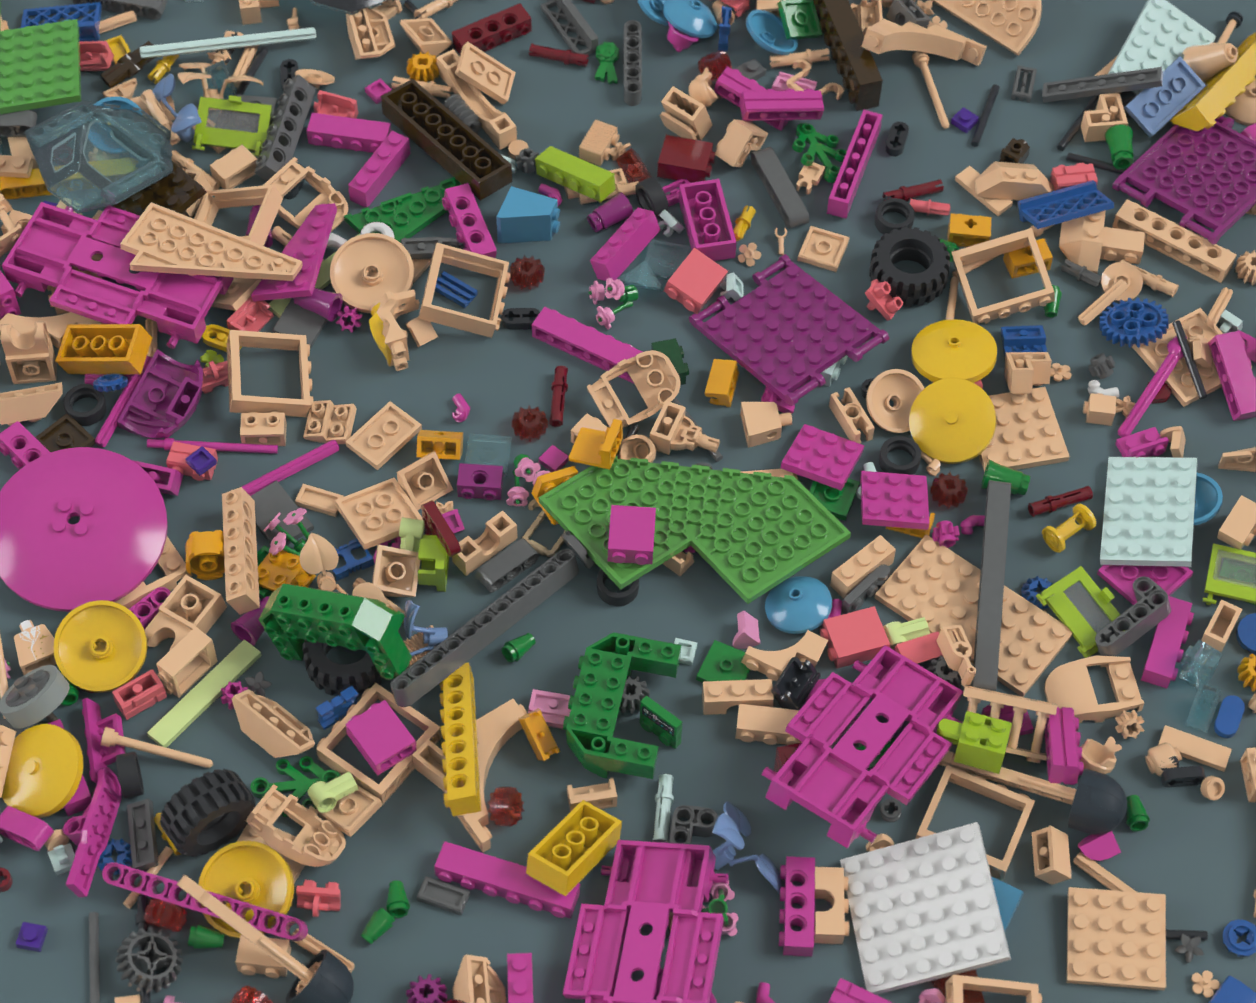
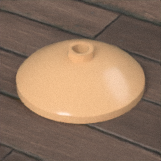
M1256 79L1250 85L1244 87L1246 89L1245 92L1235 97L1236 101L1231 106L1225 108L1226 114L1230 118L1246 126L1256 123Z
M891 369L880 373L873 379L867 391L866 403L871 418L879 427L888 432L904 433L910 431V410L916 397L924 389V386L915 375L902 369ZM889 400L893 401V407L890 406Z

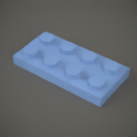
M1180 56L1163 71L1162 87L1143 89L1124 109L1144 132L1151 137L1204 89L1206 85Z

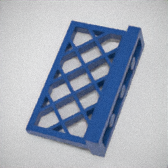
M101 2L24 9L21 28L55 23L62 17L65 20H74L83 16L84 18L78 21L80 42L100 41ZM89 10H95L90 14L87 13ZM70 12H75L71 16L68 15ZM35 15H37V16H36L35 18H33L32 20H31L30 18H28V16H35ZM41 20H46L42 24H38Z
M1094 180L1018 201L1020 220L1022 222L1029 221L1037 229L1114 208V202L1097 190V183Z

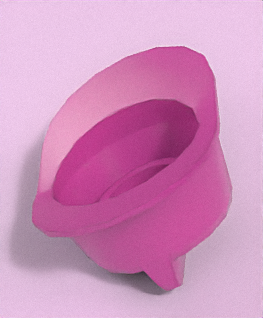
M668 22L667 39L673 44L677 52H681L682 49H688L693 42L699 40L697 37L689 36L679 31Z

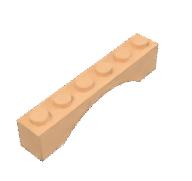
M453 49L438 56L437 67L440 77L448 86L452 87V92L459 94L461 99L479 117L482 129L495 145L501 150L509 146L512 141L517 140V128L509 116L492 106L479 89L455 75L460 59L455 50Z

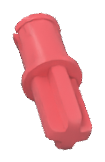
M910 199V205L914 212L927 213L928 216L930 214L948 216L950 213V204L931 202V199L929 201Z

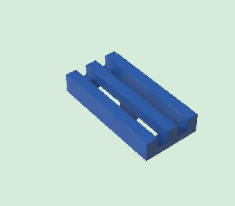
M445 271L442 272L441 277L437 278L435 291L464 308L477 296L476 289ZM441 285H443V286L447 287L448 289H450L451 292H450L449 290L445 289L444 287H442Z

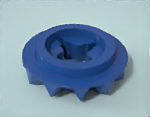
M121 374L103 375L93 382V387L100 392H114V390L125 388L128 378Z
M1038 576L1033 579L1029 578L1022 586L1021 595L1040 609L1049 608L1048 604L1046 606L1042 605L1036 597L1038 592L1035 591L1037 587L1044 591L1054 583H1050L1047 577L1045 579Z
M112 838L99 857L97 864L99 869L103 872L107 864L114 863L112 857H109L112 856L114 849L117 851V854H121L117 856L116 862L131 867L130 843L125 842L122 838L121 840ZM120 870L114 871L113 875L120 874Z
M1241 919L1228 923L1222 935L1223 944H1226L1229 952L1237 954L1238 957H1249L1256 953V926L1247 920ZM1247 933L1245 942L1237 944L1238 936L1241 937Z

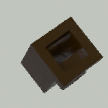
M1012 138L1008 145L1002 149L999 162L1023 164L1028 158L1030 146L1023 139L1016 140Z

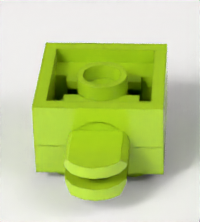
M966 711L963 723L942 719L938 724L936 734L957 745L953 762L999 774L1012 723Z

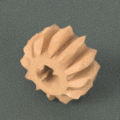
M1255 250L1251 253L1246 251L1243 256L1240 255L1235 267L1238 279H1244V284L1251 282L1252 286L1256 283Z

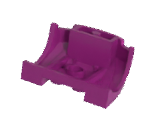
M157 349L117 421L118 427L149 439L169 438L183 427L195 412L202 394L203 369L199 361L196 360L195 365H186L175 361Z

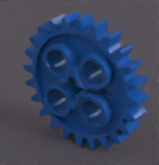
M1139 297L1135 301L1128 298V302L1120 299V304L1113 302L1112 307H1106V311H1102V316H1100L1102 336H1106L1107 341L1112 340V344L1120 342V347L1128 344V347L1131 348L1133 344H1136L1139 348L1141 343H1144L1146 346H1148V341L1156 343V338L1162 339V334H1166L1169 328L1166 309H1162L1161 304L1155 306V301L1148 303L1147 298L1143 301H1140Z

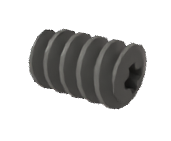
M459 94L451 95L445 100L443 105L475 133L480 130L482 123L479 122V117L461 99Z

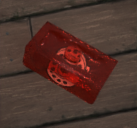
M632 148L616 159L629 183L641 182L652 177L638 153Z

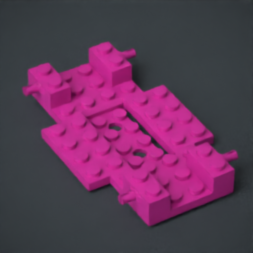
M43 202L40 203L2 264L6 279L19 284L14 291L17 297L18 295L22 297L26 288L45 292L50 285L56 287L49 300L51 306L104 324H132L136 316L139 315L156 321L160 332L171 335L167 343L169 348L175 349L180 339L198 344L206 329V314L218 293L226 294L234 280L233 277L190 276L188 274L145 271L132 274L130 273V263L136 255L122 250L120 243L140 218L139 215L107 206L99 219L95 220L73 213V208L66 206L64 210ZM97 253L103 255V258L99 261L91 259ZM72 266L78 267V269L81 270V271H86V270H88V271L97 273V275H98L99 277H108V278L114 279V280H116V282H118V283H120V284L126 283V284L135 286L136 289L141 290V291L139 292V291H136V290H133V289H130V288H127V287H124V286H121V285H118V284H115V283H112V282H109V281H106V280H103V279H100V278H97V277H94V276H91V275H88V274H85V273H82V272L73 270V269H72Z
M886 645L882 647L868 665L863 664L859 660L855 661L852 668L861 672V674L853 683H850L834 672L828 676L786 726L785 732L803 743L778 773L768 767L762 772V776L771 780L765 798L784 810L793 801L831 823L827 836L846 848L859 836L873 843L877 834L865 827L872 816L875 806L887 793L907 805L948 753L952 743L936 734L939 722L942 719H948L963 723L952 717L963 691ZM871 699H873L872 702L868 705V707L863 711V713H862V714L858 717V719L854 722V724L849 728V730H848V731L844 734V736L840 739V741L835 745V747H834L833 749H831V748L833 747V745L838 741V739L843 735V733L847 730V728L852 724V722H853V721L857 718V716L861 713V711H862V710L866 707V705L871 701ZM876 716H884L888 722L881 723L877 721ZM904 721H909L910 723L874 768L870 771L866 770L876 756L880 754L884 746L891 740L896 731L902 727ZM861 743L866 749L863 751L857 750L853 744Z
M617 840L613 865H602L601 869L602 876H610L605 905L581 904L563 991L565 998L584 999L585 1003H709L724 917L722 914L703 913L701 909L703 902L709 901L710 889L713 883L728 884L729 879L727 873L714 872L716 858L711 846ZM669 912H673L674 917L660 993L657 995V1000H653L656 994L658 973L661 969L660 961L662 950L665 947L664 939L667 926L669 925ZM644 925H651L653 927L652 933L648 936L640 934V929ZM642 970L644 972L642 980L637 982L631 980V975L634 971Z

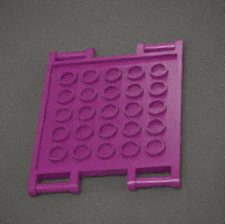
M1224 116L1215 119L1216 123L1211 128H1203L1198 132L1174 125L1114 181L1112 188L1135 198L1145 207H1148L1154 198L1185 214L1179 226L1185 229L1189 228L1209 239L1208 242L1213 245L1217 244L1220 237L1256 204V142L1231 129L1235 120ZM1128 182L1129 184L1146 192V194L1144 195L1143 193L1135 190L1134 188L1126 185L1125 183ZM1194 219L1204 224L1205 226L1213 229L1214 232H1211L1210 230L1202 227L1201 225L1193 222L1192 220Z
M786 254L779 257L777 262L762 272L753 274L752 279L759 287L732 305L728 303L724 296H720L716 299L715 303L698 314L694 313L689 317L693 327L736 360L737 363L790 406H794L801 397L816 387L826 384L825 378L820 373L847 355L853 361L858 362L863 358L864 354L880 343L884 344L890 339L885 330H880L794 264ZM781 268H785V270H783L773 278L769 279L768 281L766 280L767 277L771 276ZM719 309L723 310L714 317L707 320L706 322H702V320H704L711 314L715 313Z

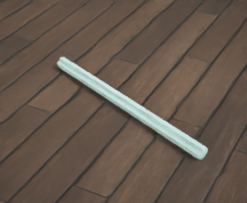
M312 27L140 47L141 58H152L311 40L316 38V31Z

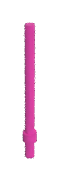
M165 438L164 440L147 439V448H164L165 451H170L175 441L216 449V451L278 454V445L181 441L174 438Z

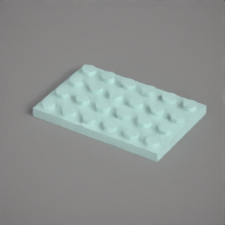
M1147 0L1108 74L1162 67L1164 71L1178 57L1181 56L1184 59V54L1182 53L1187 47L1209 45L1214 42L1216 36L1168 1ZM1143 89L1134 90L1132 92L1138 95Z
M1109 457L1100 565L1191 567L1197 458Z

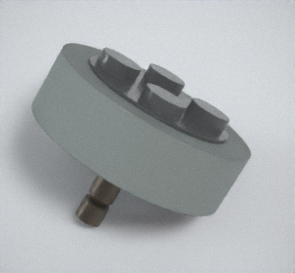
M54 665L36 668L18 678L0 700V712L12 727L17 729L31 726L44 718L49 723L56 721L58 718L54 715L53 711L68 694L69 682Z

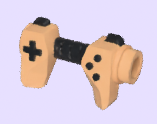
M226 31L224 37L241 36L243 34ZM237 48L217 50L215 52H207V54L213 60L212 65L216 69L221 70L231 61L230 56Z

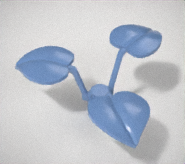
M170 73L157 83L153 93L157 101L160 102L162 100L163 104L176 118L171 127L172 132L177 133L184 142H189L195 134V129L192 127L202 121L195 105H186L177 115L168 104L166 97L173 93L176 83L174 75Z
M406 600L404 618L406 637L411 640L412 631L422 632L423 643L428 644L427 647L410 653L411 656H415L434 649V646L439 645L448 638L447 627L423 628L414 626V619L420 606L414 604L412 600Z
M727 801L723 806L724 813L717 818L713 828V834L719 835L726 840L725 843L713 850L716 858L714 869L719 870L728 863L730 866H733L737 863L754 860L761 874L780 894V887H782L780 873L776 865L766 855L761 854L758 856L755 854L734 859L736 851L733 846L738 850L744 848V840L740 832L748 837L751 834V826L746 816Z

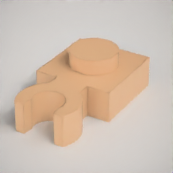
M814 162L812 166L804 165L799 173L796 190L799 191L801 187H806V194H810L812 184L817 186L825 172V166Z

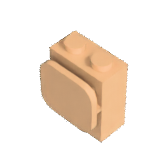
M672 86L661 101L665 112L660 114L663 124L680 137L702 141L713 126L705 105Z

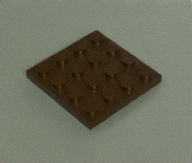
M153 159L122 186H128L152 174L156 170L155 160ZM172 161V173L111 206L141 216L152 202L182 214L207 192L203 186ZM131 189V190H129V191H126V192H124V193L118 194V195H116V196L110 198L109 200H107V201H105V202H103V203H101V204H104V203L110 202V201H112V200H115V199L119 198L120 196H122V195H124V194H126V193L132 191L133 189Z

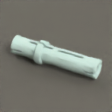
M669 774L659 775L658 793L655 795L657 807L653 842L668 843L670 809L674 801V796L672 795L674 777Z

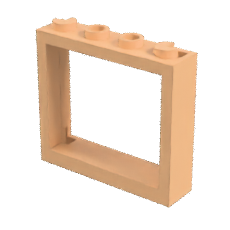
M274 185L206 191L207 193L204 194L194 217L195 220L212 226L217 212L221 208L261 205L249 236L239 237L264 246L283 200V197Z
M1032 228L951 252L952 262L972 321L975 324L983 322L987 324L993 319L1007 318L1013 313L1027 312L1033 307L1046 306L1047 303L1055 301L1054 290ZM1030 246L1045 289L977 309L963 266Z
M436 243L419 319L492 338L494 331L499 330L501 318H498V315H502L505 303L501 302V300L505 299L508 287L504 285L509 282L510 273L507 272L509 262ZM441 263L498 278L489 320L431 305Z
M230 330L227 339L229 412H285V416L307 417L309 408H312L313 396H310V391L312 390V379H309L311 361H308L310 344H307L306 335ZM239 347L299 351L301 399L241 395Z
M375 683L371 688H367L364 691L361 700L356 705L353 704L348 709L343 720L335 723L332 732L326 738L324 737L319 741L316 751L318 760L341 775L349 771L358 786L379 798L382 804H384L415 769L413 767L412 755L397 763L380 784H377L332 752L335 746L347 734L345 724L348 723L350 718L366 712L378 699L381 702L386 700L393 710L425 731L416 741L417 750L427 740L436 745L442 738L440 726L411 706L399 707L396 704L394 695Z
M947 765L917 832L916 839L936 834L927 829L948 781L1018 809L1023 813L1003 861L986 854L991 876L1003 881L1032 812L1035 800L1030 799L1025 794L1010 791L1003 785L988 782L981 776L966 773L959 767Z
M952 975L946 982V1003H963V989L1026 996V1003H1042V995L1039 993L1038 984Z

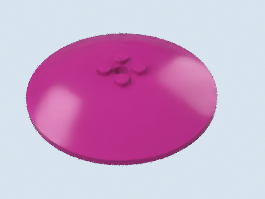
M91 447L68 448L51 452L33 460L15 473L0 491V578L15 594L24 600L42 608L55 611L71 612L76 607L88 602L99 600L115 602L136 589L152 572L165 546L168 520L166 507L159 488L149 474L138 464L121 454L105 449ZM73 516L80 517V521L77 524H69L68 521Z

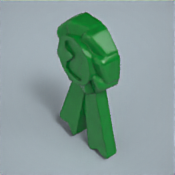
M603 42L596 49V59L601 64L595 74V80L604 82L607 74L609 85L611 83H618L613 63L619 59L620 52L613 42Z

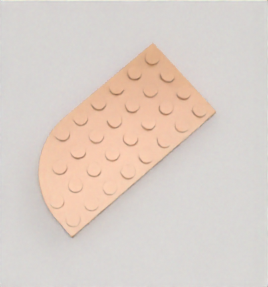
M932 0L935 4L1017 56L1021 54L1034 36L1042 14V0Z

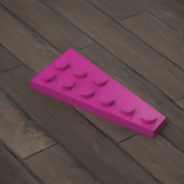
M335 203L315 205L281 252L303 261L302 268L293 281L262 279L251 294L253 301L313 295L337 212Z

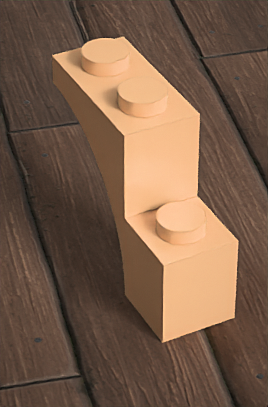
M807 630L804 637L798 643L784 650L764 651L749 646L741 663L745 664L750 670L759 671L769 679L777 681L792 657H797L803 666H805L804 662L808 660L815 668L828 640Z

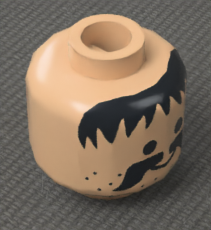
M1166 742L1150 748L1148 756H1145V760L1150 772L1161 777L1165 769L1179 767V761L1182 760V756L1177 747L1173 748Z

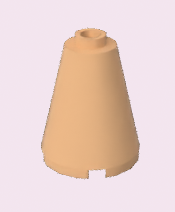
M1231 43L1190 46L1182 54H1184L1183 60L1205 83L1237 60L1238 51Z

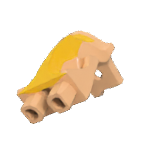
M414 289L400 293L385 292V295L374 301L370 306L372 317L369 319L372 336L387 359L388 366L394 365L396 371L408 368L407 361L410 360L407 331L400 328L396 319L400 315L419 309L420 302L416 300Z

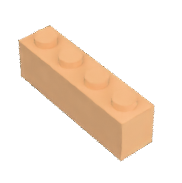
M739 704L735 739H741L744 742L760 741L769 745L776 743L787 745L801 743L802 741L785 732L787 724L799 710Z

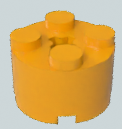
M195 531L190 533L185 545L187 572L190 575L191 572L196 574L197 578L201 580H215L223 577L225 572L223 531Z

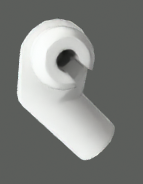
M1092 380L1088 383L1089 387L1087 390L1089 394L1101 393L1116 396V398L1119 397L1117 387L1103 389L1097 380Z

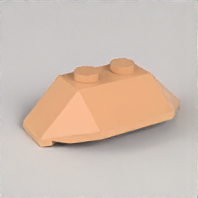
M369 6L354 12L346 11L348 34L356 60L380 57L395 47L388 19L378 10Z
M994 161L974 182L976 197L1023 200L1054 191L1050 181L1033 164Z
M1105 211L1061 223L1059 241L1061 251L1070 261L1082 267L1086 266L1088 270L1096 274L1103 244Z
M62 382L0 393V424L11 426L16 421L29 420L30 422H36L45 418L63 394Z
M249 689L233 696L232 702L241 731L274 758L297 755L314 747L315 741L313 740L311 730L277 702L264 696L256 695Z
M467 954L463 956L453 986L454 999L462 1000L465 1003H506L505 987L497 973L490 966L488 958Z

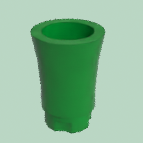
M1127 125L1112 126L1105 133L1111 160L1117 170H1127L1133 163V131Z
M989 459L983 475L981 489H987L989 480L1011 483V494L1026 495L1030 476Z

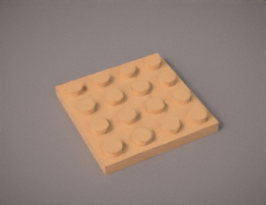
M1201 308L1178 319L1181 321L1187 339L1200 334L1210 341L1215 335L1223 334L1217 326L1211 328L1210 325L1207 326L1205 324L1207 315ZM1172 323L1169 324L1167 333L1162 334V339L1156 338V343L1148 341V346L1144 343H1141L1139 348L1136 344L1132 346L1155 374L1169 354L1167 344L1176 336ZM1212 354V366L1203 368L1195 361L1206 393L1209 394L1221 388L1222 385ZM1183 357L1178 361L1165 383L1171 388V393L1185 407L1198 400L1199 397Z
M1046 387L1033 388L1032 393H1026L1025 395H1015L1008 392L989 396L996 413V430L988 447L979 455L984 472L989 459L1014 470L1069 460L1070 456Z
M1069 887L1067 899L1066 983L1164 991L1166 988V895Z

